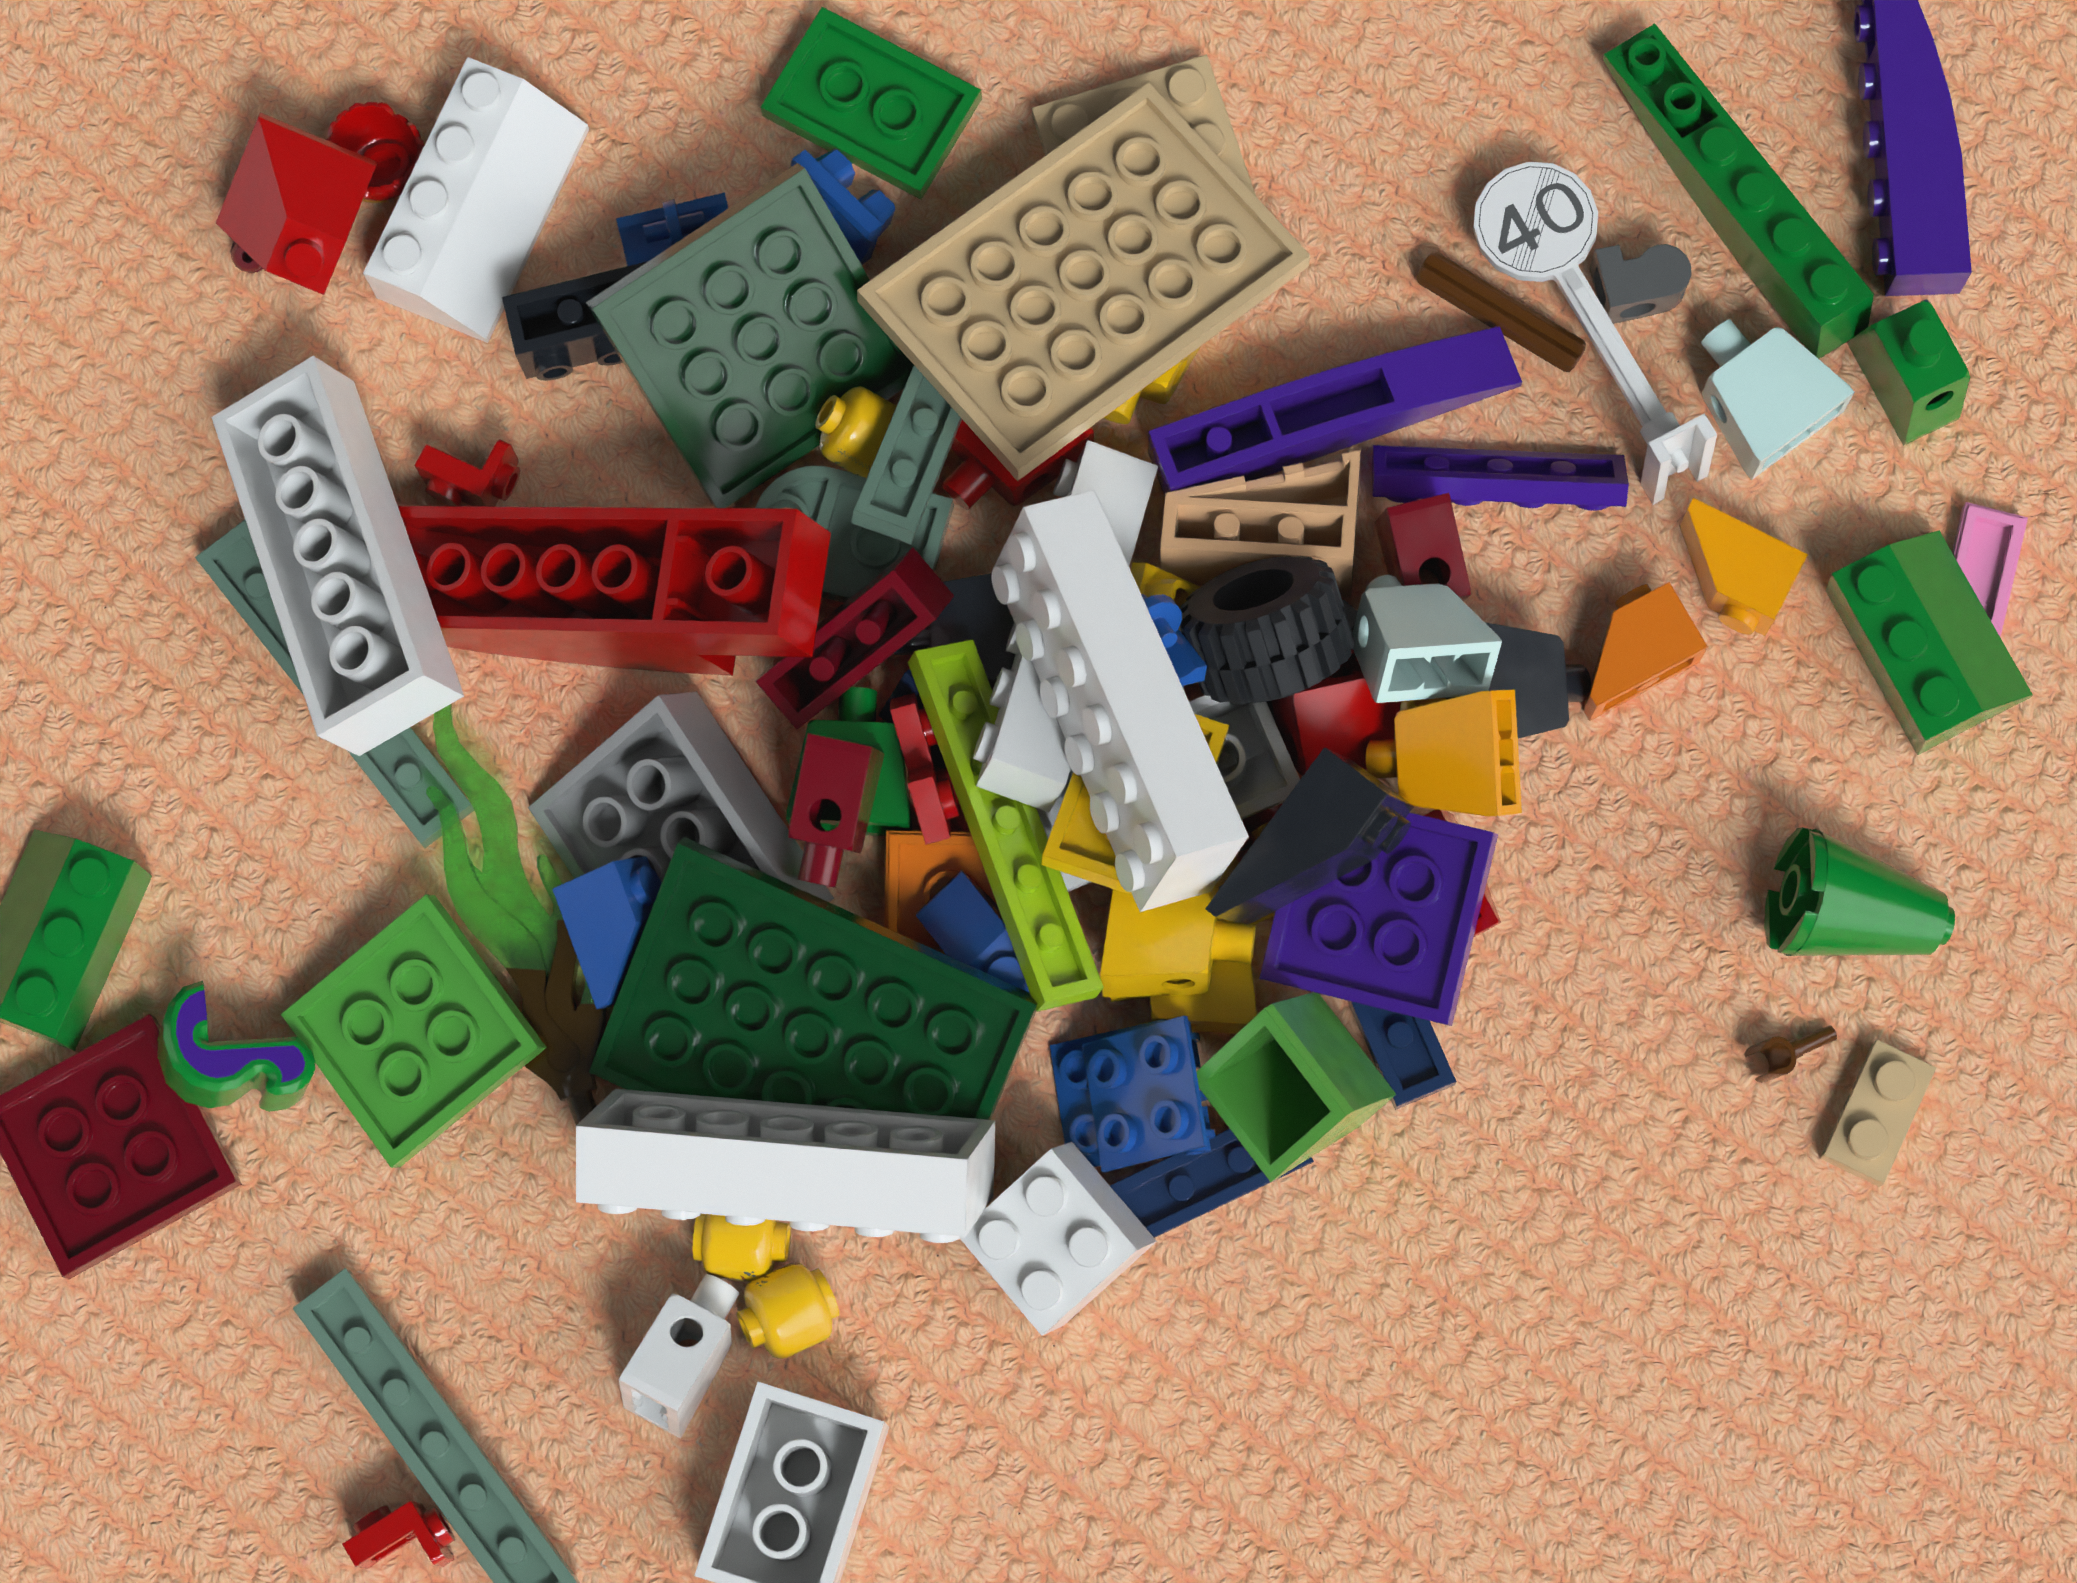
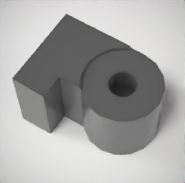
M1669 244L1648 248L1641 257L1623 260L1620 245L1595 249L1589 268L1596 296L1613 324L1648 317L1674 309L1682 301L1692 275L1691 263L1687 255L1679 248Z

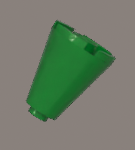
M1803 827L1797 828L1787 838L1778 855L1774 869L1783 871L1785 874L1780 892L1772 890L1767 892L1764 918L1766 942L1771 949L1778 950V953H1783L1786 956L1931 955L1939 945H1945L1953 933L1955 911L1952 907H1949L1948 899L1944 892L1820 830Z

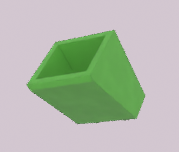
M1315 992L1272 1003L1265 1007L1196 1071L1199 1089L1270 1182L1359 1128L1396 1095L1321 995Z

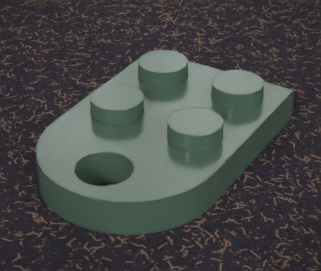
M806 466L783 474L766 488L755 508H797L831 532L821 597L844 603L912 547L935 572L954 508L953 499L932 493L911 545L851 523L853 510L867 478L831 467Z

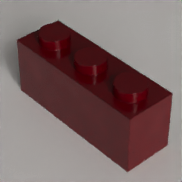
M912 547L817 624L812 657L777 656L755 682L797 730L935 621L954 595Z

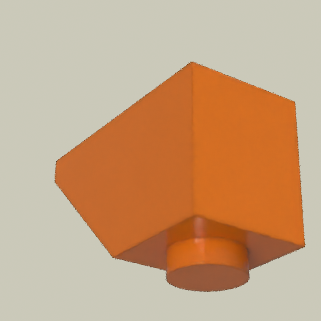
M1670 582L1653 591L1648 584L1641 585L1627 592L1615 602L1618 609L1613 612L1607 625L1591 681V689L1583 710L1589 721L1700 663L1708 646Z

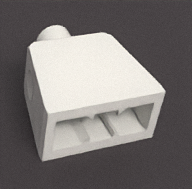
M705 1274L690 1301L678 1294H671L618 1379L623 1408L681 1439L732 1344L731 1324L725 1318L739 1295V1292L734 1287L715 1276ZM686 1339L698 1341L696 1345L691 1347L678 1345V1343Z

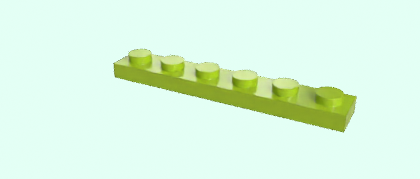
M968 640L914 651L908 661V665L1030 995L1038 1003L1036 1011L1096 998L1104 987L1061 872L1041 865L1042 855L1048 838L1037 808L976 786L983 762L973 759L974 750L985 722L995 725L999 708L989 704L992 689L974 641Z

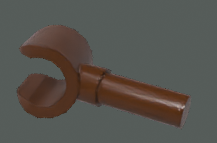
M1827 1026L1790 1041L1780 1036L1772 1037L1746 1049L1744 1055L1747 1057L1761 1052L1766 1056L1769 1063L1768 1073L1756 1077L1755 1080L1760 1083L1768 1082L1794 1070L1797 1058L1835 1041L1837 1034L1832 1026Z

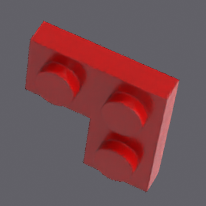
M915 693L891 699L890 712L907 766V783L925 845L951 838L950 819L960 816L957 806L959 800L947 767L937 769L931 746L938 743L925 708L920 709Z

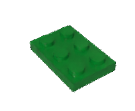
M821 7L760 108L762 116L827 151L837 149L852 164L922 200L981 102L982 92L981 89Z

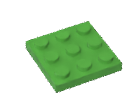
M425 894L281 1014L294 1034L310 1048L317 1066L391 1168L403 1166L547 1048L437 897Z

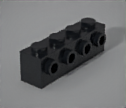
M648 261L502 297L515 355L526 379L537 377L539 380L544 381L556 380L571 374L573 367L598 362V364L605 366L623 363L586 302Z

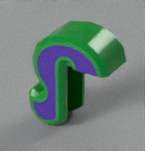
M203 980L182 987L171 1000L158 1034L157 1056L166 1084L185 1102L206 1108L230 1105L251 1089H257L262 1095L259 1101L261 1109L268 1112L288 1109L303 1098L315 1071L316 1060L310 1048L298 1037L209 1042Z

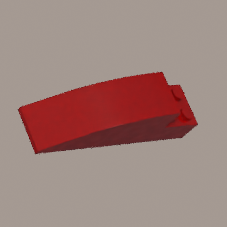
M398 506L447 647L488 654L601 667L733 676L736 656H813L831 532L797 508Z

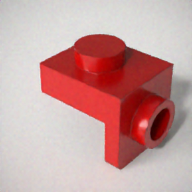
M501 439L496 442L482 470L428 444L425 445L414 465L427 485L425 492L448 506H459L461 501L471 506H496L499 499L506 501L511 496L521 472L520 467L517 466L519 459L512 445Z
M409 1501L391 1512L388 1505L370 1512L353 1525L357 1535L342 1543L354 1566L365 1569L372 1567L416 1538L433 1565L444 1567L455 1560L447 1546L455 1541V1537L443 1515L435 1506L426 1511L422 1503Z

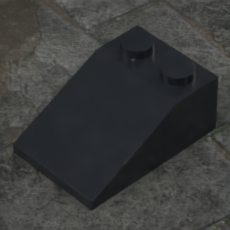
M1324 747L1205 909L1217 918L1236 923L1251 924L1375 860L1381 851L1386 854L1392 852L1403 840L1411 826V822L1406 817L1414 806L1353 760Z

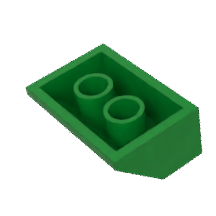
M1940 530L1888 544L1831 574L1826 593L1917 755L2033 696Z
M34 829L0 905V1023L75 1051L152 875L135 861L76 838Z

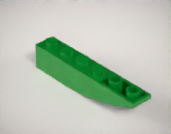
M1654 23L1605 53L1603 56L1604 63L1677 178L1744 271L1806 349L1820 359L1868 328L1874 296L1873 292L1658 26Z

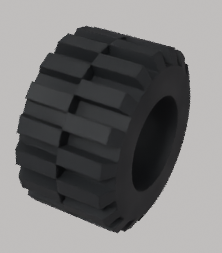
M1274 557L1235 567L1214 577L1193 591L1186 598V602L1180 606L1182 611L1181 632L1207 665L1205 680L1198 682L1200 690L1205 696H1210L1211 700L1217 702H1230V704L1260 703L1296 694L1340 669L1341 664L1348 661L1352 655L1351 649L1355 647V640L1334 572L1331 567H1328L1326 562L1312 560V557Z

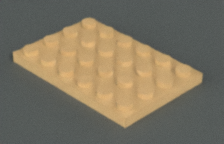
M1148 82L857 290V301L1018 481L1308 268L1311 255Z

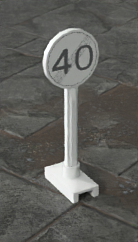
M1526 162L1506 168L1486 184L1475 204L1473 232L1480 252L1496 270L1512 278L1536 282L1554 280L1642 425L1640 433L1647 444L1641 486L1653 505L1664 499L1668 476L1676 472H1683L1689 468L1697 482L1707 477L1717 438V433L1704 413L1680 426L1672 412L1666 413L1578 266L1586 259L1596 241L1598 210L1591 190L1575 173L1554 163Z

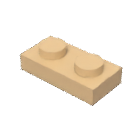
M1876 1039L1869 1049L1820 1159L1881 1187L1888 1177L1937 1067Z

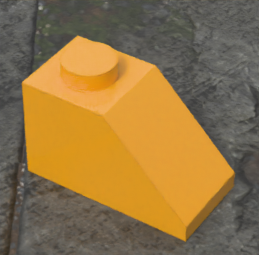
M1693 498L1682 519L1680 529L1708 608L1719 613V620L1732 630L1751 635L1755 631L1766 636L1808 554Z

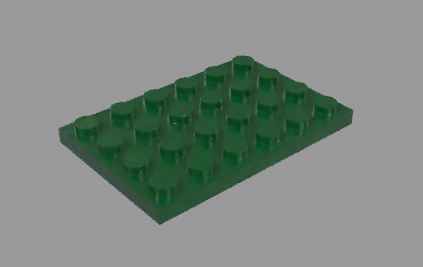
M684 837L677 843L589 1073L626 1090L991 1120L1033 1021L1038 1003L1031 997L1029 992Z

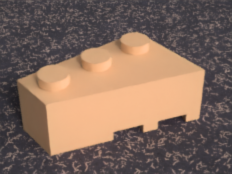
M1361 450L1341 454V461L1304 469L1303 463L1283 467V474L1246 482L1244 476L1167 492L1165 494L1160 547L1161 570L1201 587L1214 577L1250 562L1285 556L1312 557V560H1322L1327 563L1328 567L1332 568L1341 597L1351 598Z

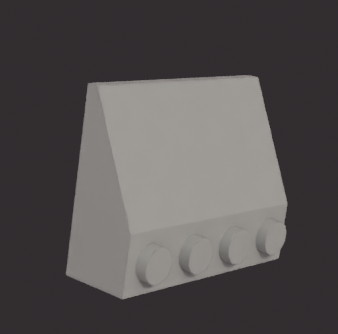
M697 692L656 696L528 807L574 879L613 861L647 856L650 867L657 873L662 883L677 843L686 837L830 902L834 899L826 886L797 880L803 856L802 849L795 839L788 838V828Z

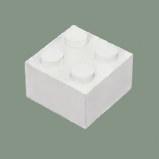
M1073 1142L1051 1148L984 1209L966 1237H960L961 1241L1041 1336L1064 1326L1157 1242Z

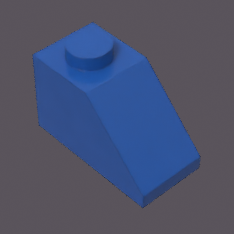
M647 856L610 862L552 889L596 1009L615 1006L660 890L661 880L650 867Z
M963 869L960 870L916 913V917L947 956L1029 992L998 905Z

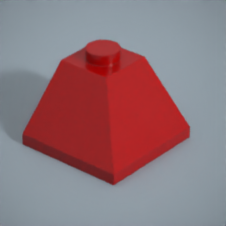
M260 112L216 224L265 271L324 295L359 211L377 161Z

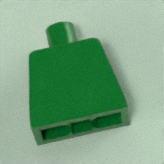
M1927 299L1874 323L1848 342L1850 350L1903 446L1959 420L1970 381L1969 371L1932 303ZM1932 399H1934L1935 403L1927 405Z
M850 687L839 696L837 720L815 719L809 721L787 807L786 819L789 826L806 739L809 733L871 746L884 753L866 835L886 836L887 830H912L904 756L894 723L875 722L877 691L863 687ZM832 804L823 810L820 821L826 831L833 830L839 825L841 819L839 806Z

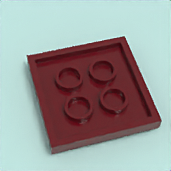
M151 1014L144 1016L0 1095V1154L62 1277L69 1280L242 1185L202 1106L185 1102L166 1084L157 1056L158 1034L161 1026L156 1017Z

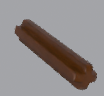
M1432 252L1422 263L1416 279L1421 286L1491 328L1500 326L1504 336L1563 372H1570L1581 359L1586 347L1585 341L1439 252Z

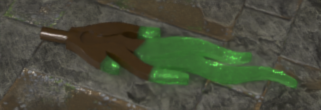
M451 703L434 713L433 731L437 751L453 778L468 797L477 815L482 834L484 857L481 872L474 866L469 856L467 837L457 806L439 788L429 786L426 789V794L440 815L447 889L458 915L468 929L498 959L514 980L522 997L521 1013L547 1047L527 1063L525 1067L547 1082L557 1093L561 1101L567 1100L577 1125L597 1106L592 1094V1090L597 1089L595 1075L589 1073V1070L604 1034L606 1008L596 1009L586 980L581 1003L576 1007L574 993L579 961L552 890L564 883L558 876L548 856L544 854L537 857V868L553 903V912L550 916L534 895L521 862L518 848V825L512 800L500 783L483 769L460 743L454 727Z

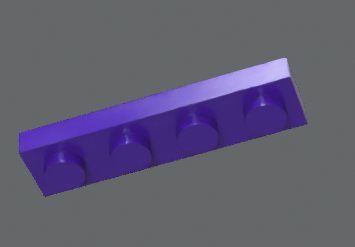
M1373 445V497H1386L1397 503H1408L1449 493L1451 502L1463 506L1477 505L1483 501L1512 502L1524 508H1538L1545 504H1570L1591 511L1603 510L1609 506H1627L1629 482L1624 455Z

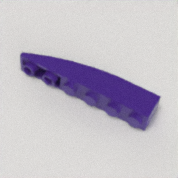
M1861 0L1862 5H1857L1854 12V36L1857 43L1865 42L1866 63H1861L1859 67L1858 88L1860 99L1869 100L1871 121H1865L1863 150L1865 158H1874L1876 179H1870L1867 194L1870 217H1879L1880 238L1874 239L1872 247L1874 274L1884 278L1885 297L1960 294L1972 273L1962 152L1951 95L1933 36L1918 0Z
M1499 326L1432 341L1329 369L1148 431V454L1152 464L1158 466L1156 475L1164 496L1167 492L1244 476L1247 482L1282 471L1285 466L1311 461L1515 389L1522 385V380Z

